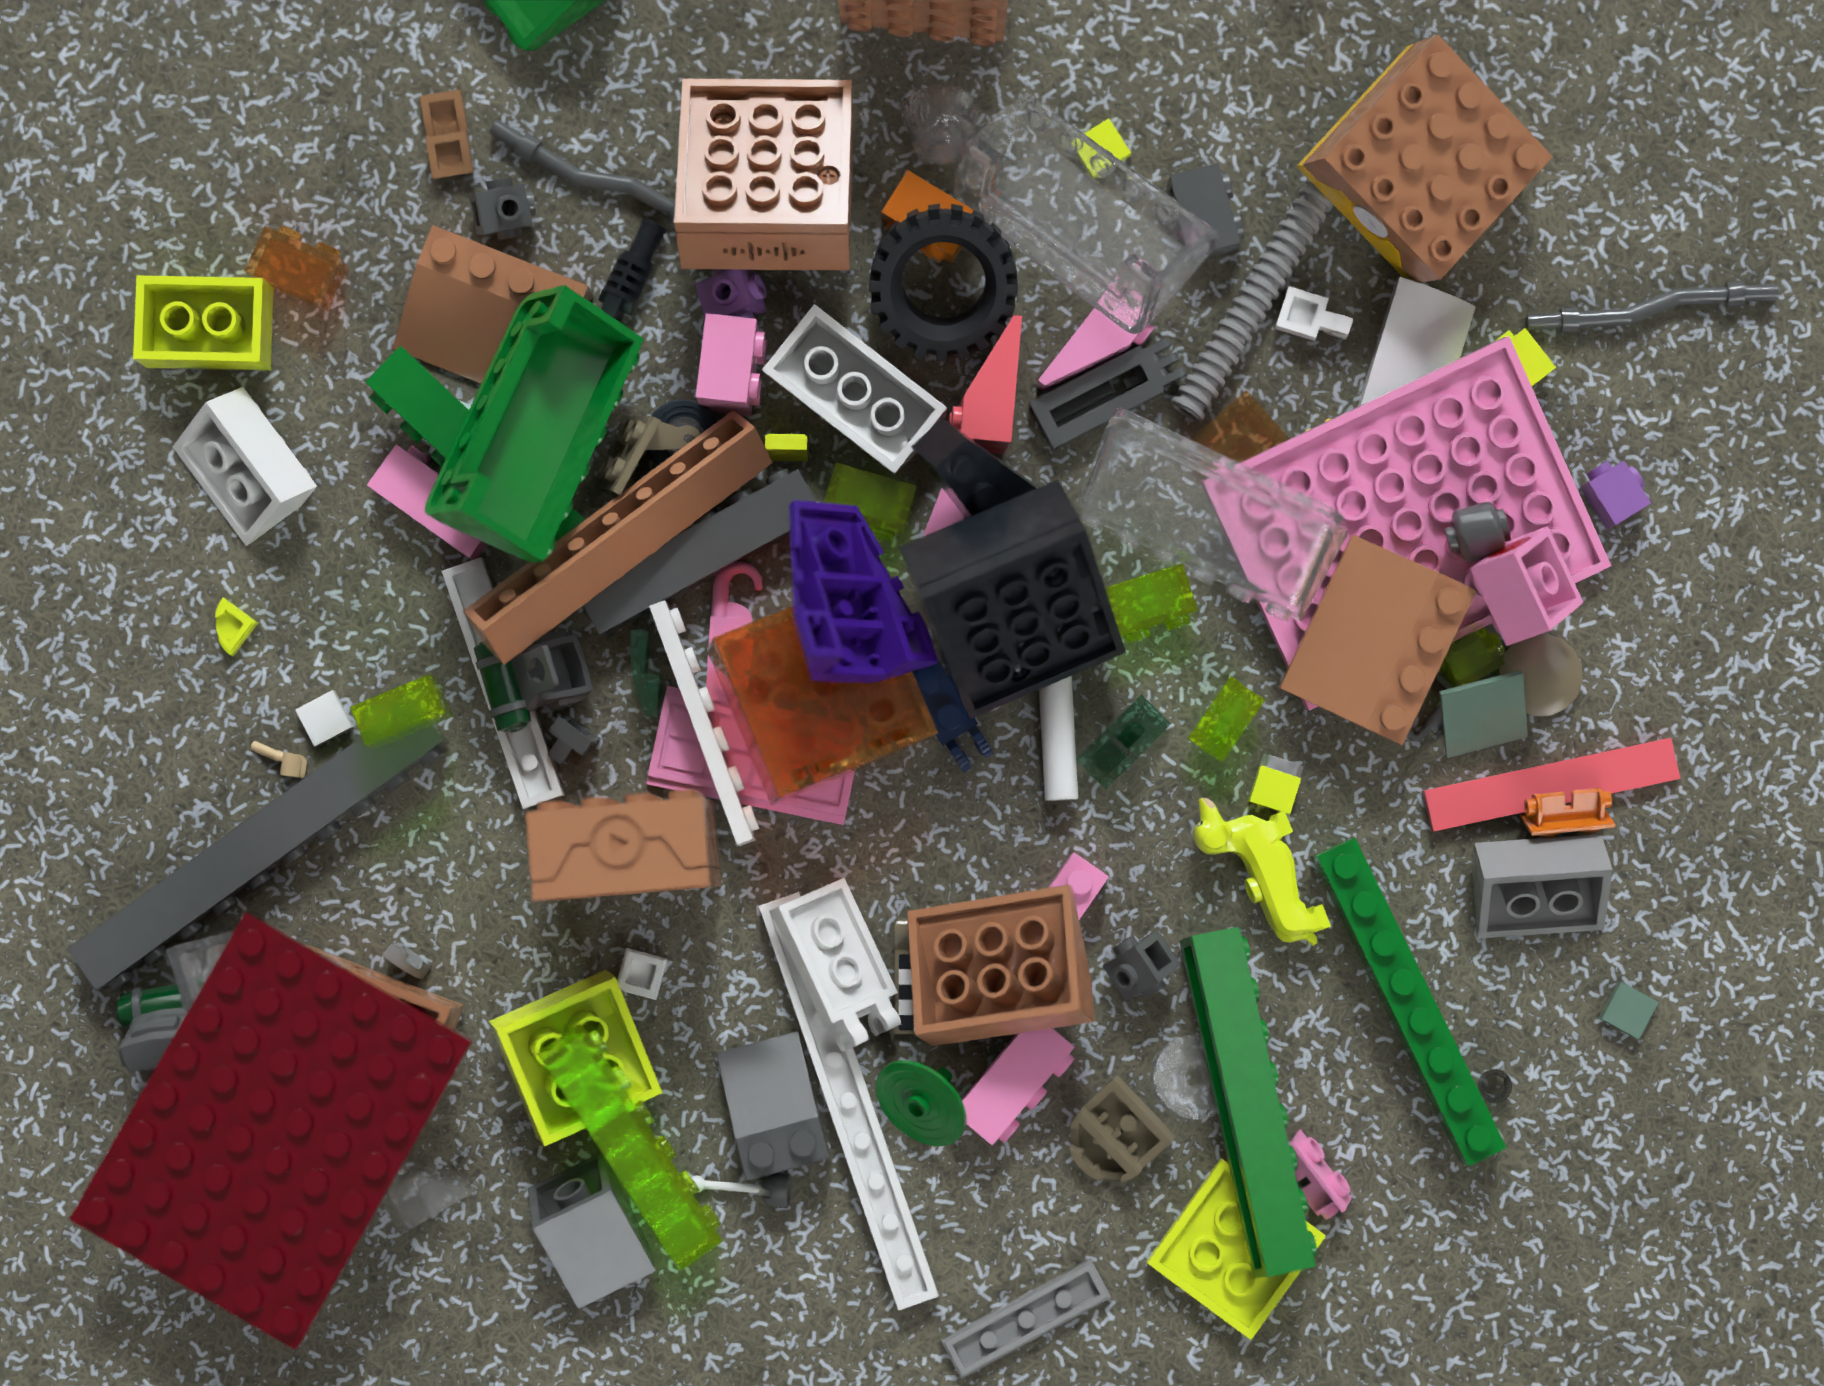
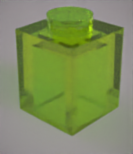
M1485 627L1450 645L1440 667L1453 687L1473 683L1506 664L1502 658V655L1505 654V649L1494 632L1488 634Z

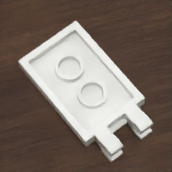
M845 878L771 910L824 1027L835 1023V1038L842 1052L869 1040L867 1031L858 1018L868 1014V1024L874 1036L901 1025L900 1017L888 998L898 992Z

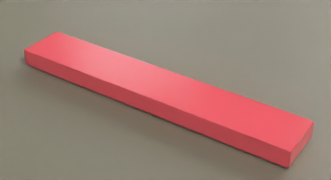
M1667 738L1422 791L1431 832L1523 813L1525 812L1524 800L1530 799L1532 794L1563 791L1565 803H1570L1571 791L1600 787L1603 791H1610L1612 794L1681 778L1672 739Z

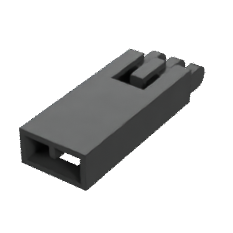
M1169 338L1162 339L1145 349H1142L1141 345L1029 402L1028 407L1052 452L1162 396L1165 392L1164 387L1188 375L1184 367L1177 368L1171 373L1167 372V367L1180 360L1176 352L1162 359L1158 355V353L1172 346ZM1134 368L1137 374L1122 380L1124 387L1129 391L1117 397L1116 391L1112 388L1109 380Z

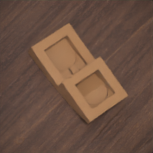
M458 89L419 96L427 136L425 137L432 179L473 173L472 150L462 90Z

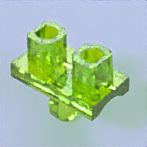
M1230 676L1187 739L1222 763L1263 705L1265 699Z

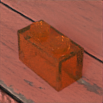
M280 225L278 231L264 226L244 272L251 278H263L274 289L329 312L349 267L339 258L341 252L322 242H318L316 247L301 241L303 235L288 227Z

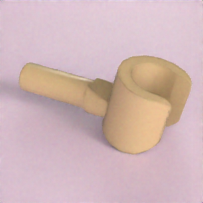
M257 741L252 743L251 751L274 761L282 762L280 775L296 778L305 777L307 760L304 756L275 750Z

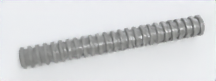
M1308 178L1305 180L1307 187H1302L1299 190L1300 198H1295L1292 202L1293 209H1289L1285 213L1287 219L1280 221L1278 226L1280 231H1275L1272 234L1274 241L1268 242L1265 246L1267 252L1260 254L1258 258L1260 264H1254L1252 267L1254 274L1246 277L1245 283L1247 285L1241 286L1238 290L1240 296L1233 298V308H1227L1225 311L1227 318L1219 321V331L1214 330L1211 334L1213 341L1206 342V352H1201L1198 356L1199 364L1195 363L1192 365L1191 370L1193 373L1192 375H1186V385L1178 388L1180 395L1172 398L1171 403L1173 407L1184 416L1195 421H1203L1205 418L1203 411L1205 409L1209 410L1212 406L1211 398L1216 399L1219 395L1217 388L1224 387V377H1229L1232 373L1231 365L1235 366L1238 364V354L1242 355L1246 350L1244 344H1249L1252 341L1250 334L1257 332L1259 329L1258 321L1262 322L1266 318L1264 311L1271 310V300L1278 298V288L1283 289L1286 282L1284 279L1290 278L1293 273L1291 267H1296L1299 264L1298 256L1305 254L1306 248L1304 246L1310 245L1313 240L1311 234H1317L1319 231L1318 223H1323L1326 219L1324 213L1332 210V203ZM1180 408H1182V409L1188 411L1189 413L1192 414V416L1189 415V414H1187V413H1185V412L1182 411Z

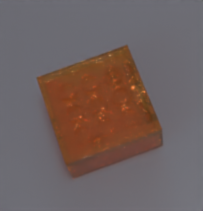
M794 606L713 637L707 648L712 665L771 806L921 745L938 734L913 672L876 683L811 681L798 639L794 619Z

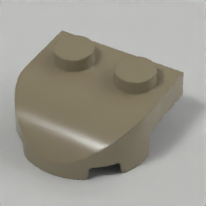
M1117 1074L1087 1100L1073 1119L1069 1128L1071 1129L1070 1153L1074 1161L1083 1172L1096 1180L1106 1178L1112 1180L1120 1179V1182H1126L1139 1175L1144 1166L1170 1145L1176 1137Z

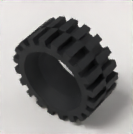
M940 204L928 205L927 211L919 213L918 209L907 213L906 219L901 223L897 220L889 228L887 236L885 238L882 237L877 246L869 279V292H871L872 297L871 307L874 315L878 314L880 318L879 326L884 333L891 332L895 336L894 343L904 350L905 346L908 345L914 349V356L925 359L926 353L936 355V361L947 362L948 355L958 354V358L961 360L970 357V350L976 347L979 348L980 352L990 346V338L994 335L999 337L1006 328L1007 318H1012L1015 310V298L1018 296L1016 261L1014 262L1012 248L1008 240L1004 241L1001 236V230L994 223L989 225L984 221L983 214L973 210L972 214L964 212L961 205L951 204V209H940ZM938 242L955 243L968 249L980 262L986 279L984 290L976 304L965 313L949 318L933 317L916 308L907 297L902 281V274L909 259L921 248Z

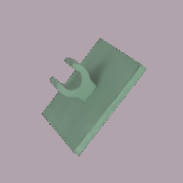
M1522 670L1439 691L1444 747L1447 758L1528 737L1524 674Z

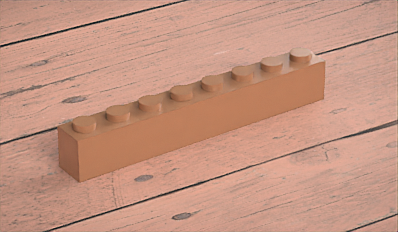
M732 410L623 491L621 495L615 497L556 541L552 553L544 559V562H528L463 610L483 644L503 665L548 631L554 629L580 607L590 602L592 598L616 580L622 578L629 570L649 555L655 553L681 531L691 526L693 522L713 507L723 502L749 480L755 478L761 471L773 463L756 428Z

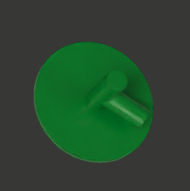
M902 1060L888 1064L879 1073L876 1080V1094L879 1104L889 1120L904 1134L927 1145L946 1146L956 1142L965 1131L967 1124L966 1110L959 1094L949 1083L952 1080V1074L948 1069L939 1068L937 1071H934L923 1064Z

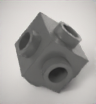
M511 177L486 181L488 190L468 193L476 235L496 232L498 240L522 236L521 227L533 225L531 216L536 215L535 200L532 192L526 191L524 183L512 185ZM503 202L507 205L508 208L506 215L502 212L501 209Z
M1158 929L1139 941L1133 935L1112 948L1116 956L1102 965L1125 1001L1139 993L1142 994L1144 999L1155 994L1166 986L1162 979L1181 966Z

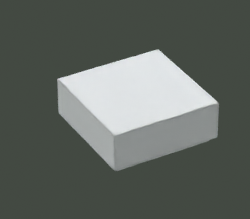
M334 690L295 710L314 747H319L354 728Z
M626 948L617 980L621 991L657 1000L668 959Z

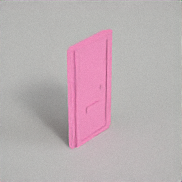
M667 686L646 784L675 791L695 789L698 793L705 794V797L720 800L679 688ZM743 702L739 709L714 704L715 710L708 712L713 727L722 726L730 750L724 751L723 754L728 768L736 765L745 789L738 791V795L743 805H751L757 808L844 825L864 726ZM716 713L722 714V718H718Z

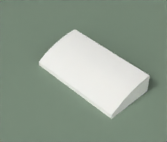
M1399 277L1393 288L1358 406L1459 359L1476 306L1438 289Z

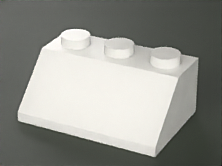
M244 387L205 402L173 446L174 450L246 546L302 506L317 487L307 470L303 468L285 444L284 439L276 432L262 413L258 404L253 401Z

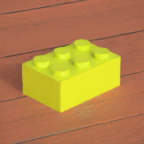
M136 275L133 359L146 368L271 370L274 288L263 278Z

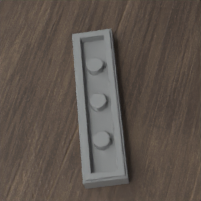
M1090 1258L942 1338L941 1342L960 1378L963 1379L1107 1301L1111 1296Z

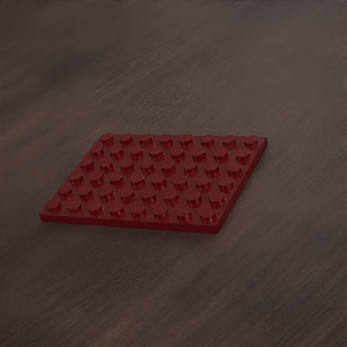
M244 913L69 1220L290 1348L297 1350L303 1343L474 1041L254 915Z

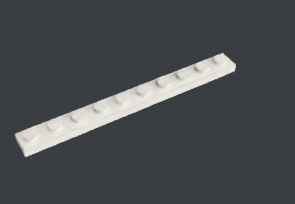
M800 892L760 905L759 908L899 1311L939 1297V1293L854 1048L852 1047L842 1052L835 1038V1023L824 1027L771 913V910L801 897Z

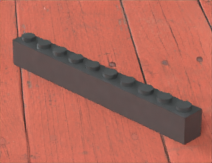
M412 700L67 948V951L95 991L107 990L109 987L113 992L121 989L135 978L131 973L134 969L143 963L150 967L169 954L166 946L178 938L184 942L195 936L204 928L200 923L212 913L219 917L238 904L235 897L247 888L254 892L263 887L273 878L269 872L282 863L289 867L307 854L304 847L316 838L320 842H324L342 829L339 825L341 820L351 813L356 818L370 810L376 804L373 797L384 789L391 793L402 787L411 779L407 774L419 764L426 768L438 761L445 754L441 748L450 742L422 703Z

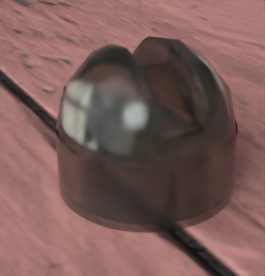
M1489 1069L1480 1076L1478 1090L1485 1101L1493 1104L1502 1103L1511 1095L1512 1081L1504 1071ZM1498 1076L1504 1079L1493 1098L1487 1092Z

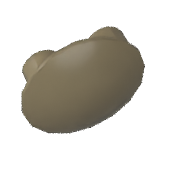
M1547 633L1511 644L1504 653L1499 667V676L1522 670L1524 674L1526 713L1533 716H1552L1566 709L1578 696L1583 682L1582 664L1575 650L1563 639Z

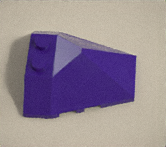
M802 500L792 501L789 504L794 619L799 643L811 681L876 683L937 663L938 659L925 621L919 611L911 613L899 591L905 587L898 576L891 578L879 558L884 551L858 507Z

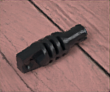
M646 218L642 219L629 250H624L623 253L619 254L618 260L598 299L599 302L603 303L601 310L620 323L625 314L632 316L654 270L651 260L663 235L667 231L663 226Z

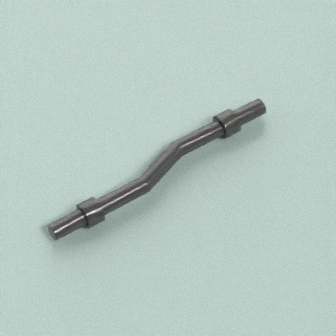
M496 120L493 123L489 134L516 150L515 154L527 162L532 163L534 160L575 186L628 193L667 216V222L675 226V202L638 179L581 170L542 146L543 142L531 134L526 133L523 135L500 120Z
M1743 281L1725 282L1723 287L1673 289L1627 309L1579 311L1578 307L1560 308L1559 312L1526 314V329H1560V333L1578 332L1579 328L1631 325L1677 305L1725 303L1726 307L1744 306L1745 302L1778 300L1779 288L1778 284L1745 285Z

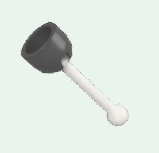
M771 1174L760 1185L707 1181L698 1175L693 1176L689 1180V1188L695 1193L701 1192L703 1189L759 1193L763 1201L769 1206L789 1208L791 1174Z

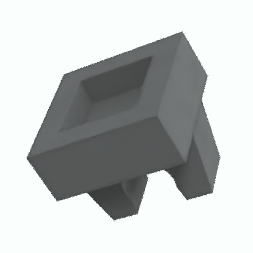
M562 715L557 717L548 730L558 738L548 756L562 765L564 762H568L575 752L582 756L590 753L601 738L570 715Z

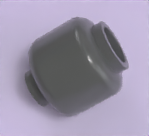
M1490 502L1454 511L1451 517L1452 526L1445 528L1451 553L1459 551L1461 557L1467 562L1478 561L1505 548V542L1511 541L1504 510L1502 508L1496 510L1495 506Z

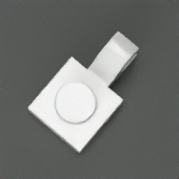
M1289 286L1275 329L1312 341L1316 340L1319 330L1346 340L1353 319L1326 311L1329 298Z

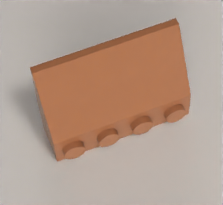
M432 225L415 267L392 349L396 350L401 345L415 359L481 384L517 307L528 295L562 285L568 286L590 302L594 295L588 285Z
M1351 535L1278 688L1390 741L1403 745L1477 590L1367 540Z
M1070 884L907 911L915 1035L931 1046L1095 1022L1091 976L1073 889Z

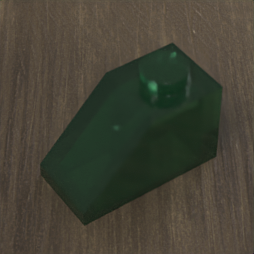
M1141 694L1076 760L1106 790L1171 723Z

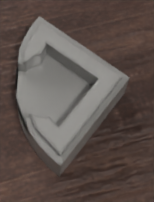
M401 942L391 943L382 955L400 969L421 980L431 969L428 962Z

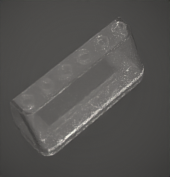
M1028 92L965 138L961 143L953 184L956 199L983 214L984 221L989 225L994 223L1001 230L1003 239L1008 240L1012 246L1123 330L1131 334L1140 333L1155 320L1215 249L1219 233L1210 227L1208 223L1188 211L1174 198L1169 197L1146 180L1144 176L1135 172L1116 158L1110 151L1101 147L1082 133L1079 128L1067 122Z
M1116 407L1106 426L1075 509L1081 514L1080 519L1084 524L1101 531L1103 526H1106L1117 532L1115 537L1119 541L1138 549L1141 543L1153 549L1152 555L1167 565L1175 567L1176 563L1180 562L1192 568L1189 573L1204 583L1212 585L1214 580L1229 586L1227 592L1243 602L1250 603L1252 598L1267 605L1265 608L1267 613L1285 622H1288L1290 617L1302 621L1349 533L1343 515L1327 504L1119 407Z

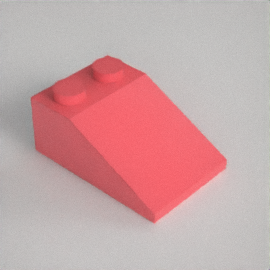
M1014 315L964 394L959 406H953L952 413L949 414L948 422L994 454H1004L1012 440L1022 316Z

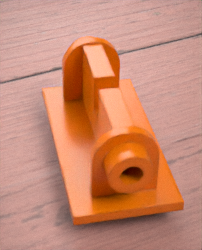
M1600 787L1571 791V805H1565V794L1563 791L1532 794L1530 799L1524 800L1525 813H1520V818L1532 836L1537 835L1550 838L1557 836L1559 833L1579 831L1590 834L1596 833L1600 829L1615 828L1614 821L1605 810V808H1611L1612 806L1610 791H1603Z

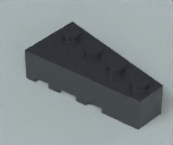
M944 418L911 446L965 518H969L1039 488Z

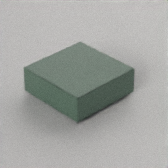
M1618 981L1599 1019L1639 1040L1659 1002Z

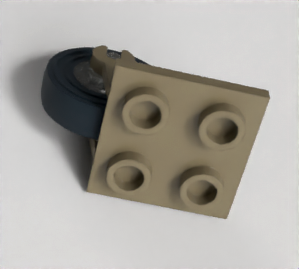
M674 400L661 405L651 416H635L633 421L628 419L617 436V441L621 444L614 457L608 456L597 473V478L601 481L596 489L604 493L621 495L645 450H647L654 464L658 466L717 422L715 417L706 407L699 405L697 402Z

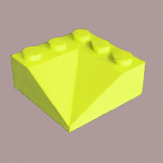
M607 970L489 1021L535 1135L544 1146L662 1093L617 979Z

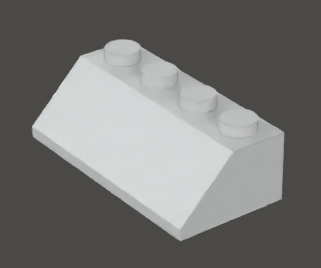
M815 304L762 369L766 375L894 475L916 454L911 446L942 418L945 419L947 416V407Z

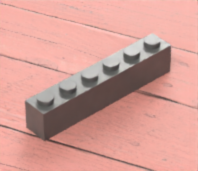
M787 468L780 470L765 480L768 484L766 487L755 493L749 488L729 499L731 506L718 513L714 509L709 510L693 522L694 526L677 534L655 553L649 555L629 570L622 578L616 580L592 598L584 607L599 635L603 638L649 614L651 612L650 605L664 600L669 603L715 578L720 573L719 570L734 562L746 561L790 537L789 504L794 500L816 502L799 470L797 469L791 473Z

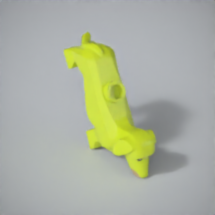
M1208 798L1198 799L1200 822L1193 828V840L1196 846L1204 853L1210 855L1232 852L1241 857L1250 877L1244 880L1246 892L1252 903H1260L1268 924L1281 941L1292 943L1306 940L1312 946L1317 944V936L1313 932L1329 928L1331 924L1322 904L1306 908L1305 904L1299 899L1294 858L1291 850L1281 840L1282 837L1293 832L1286 812L1282 811L1271 815L1268 821L1253 815H1245L1225 822L1213 801Z

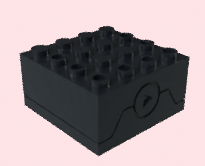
M1059 480L899 547L945 669L969 719L1126 653L1087 530Z

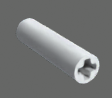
M1072 676L1039 689L1045 801L1078 799Z

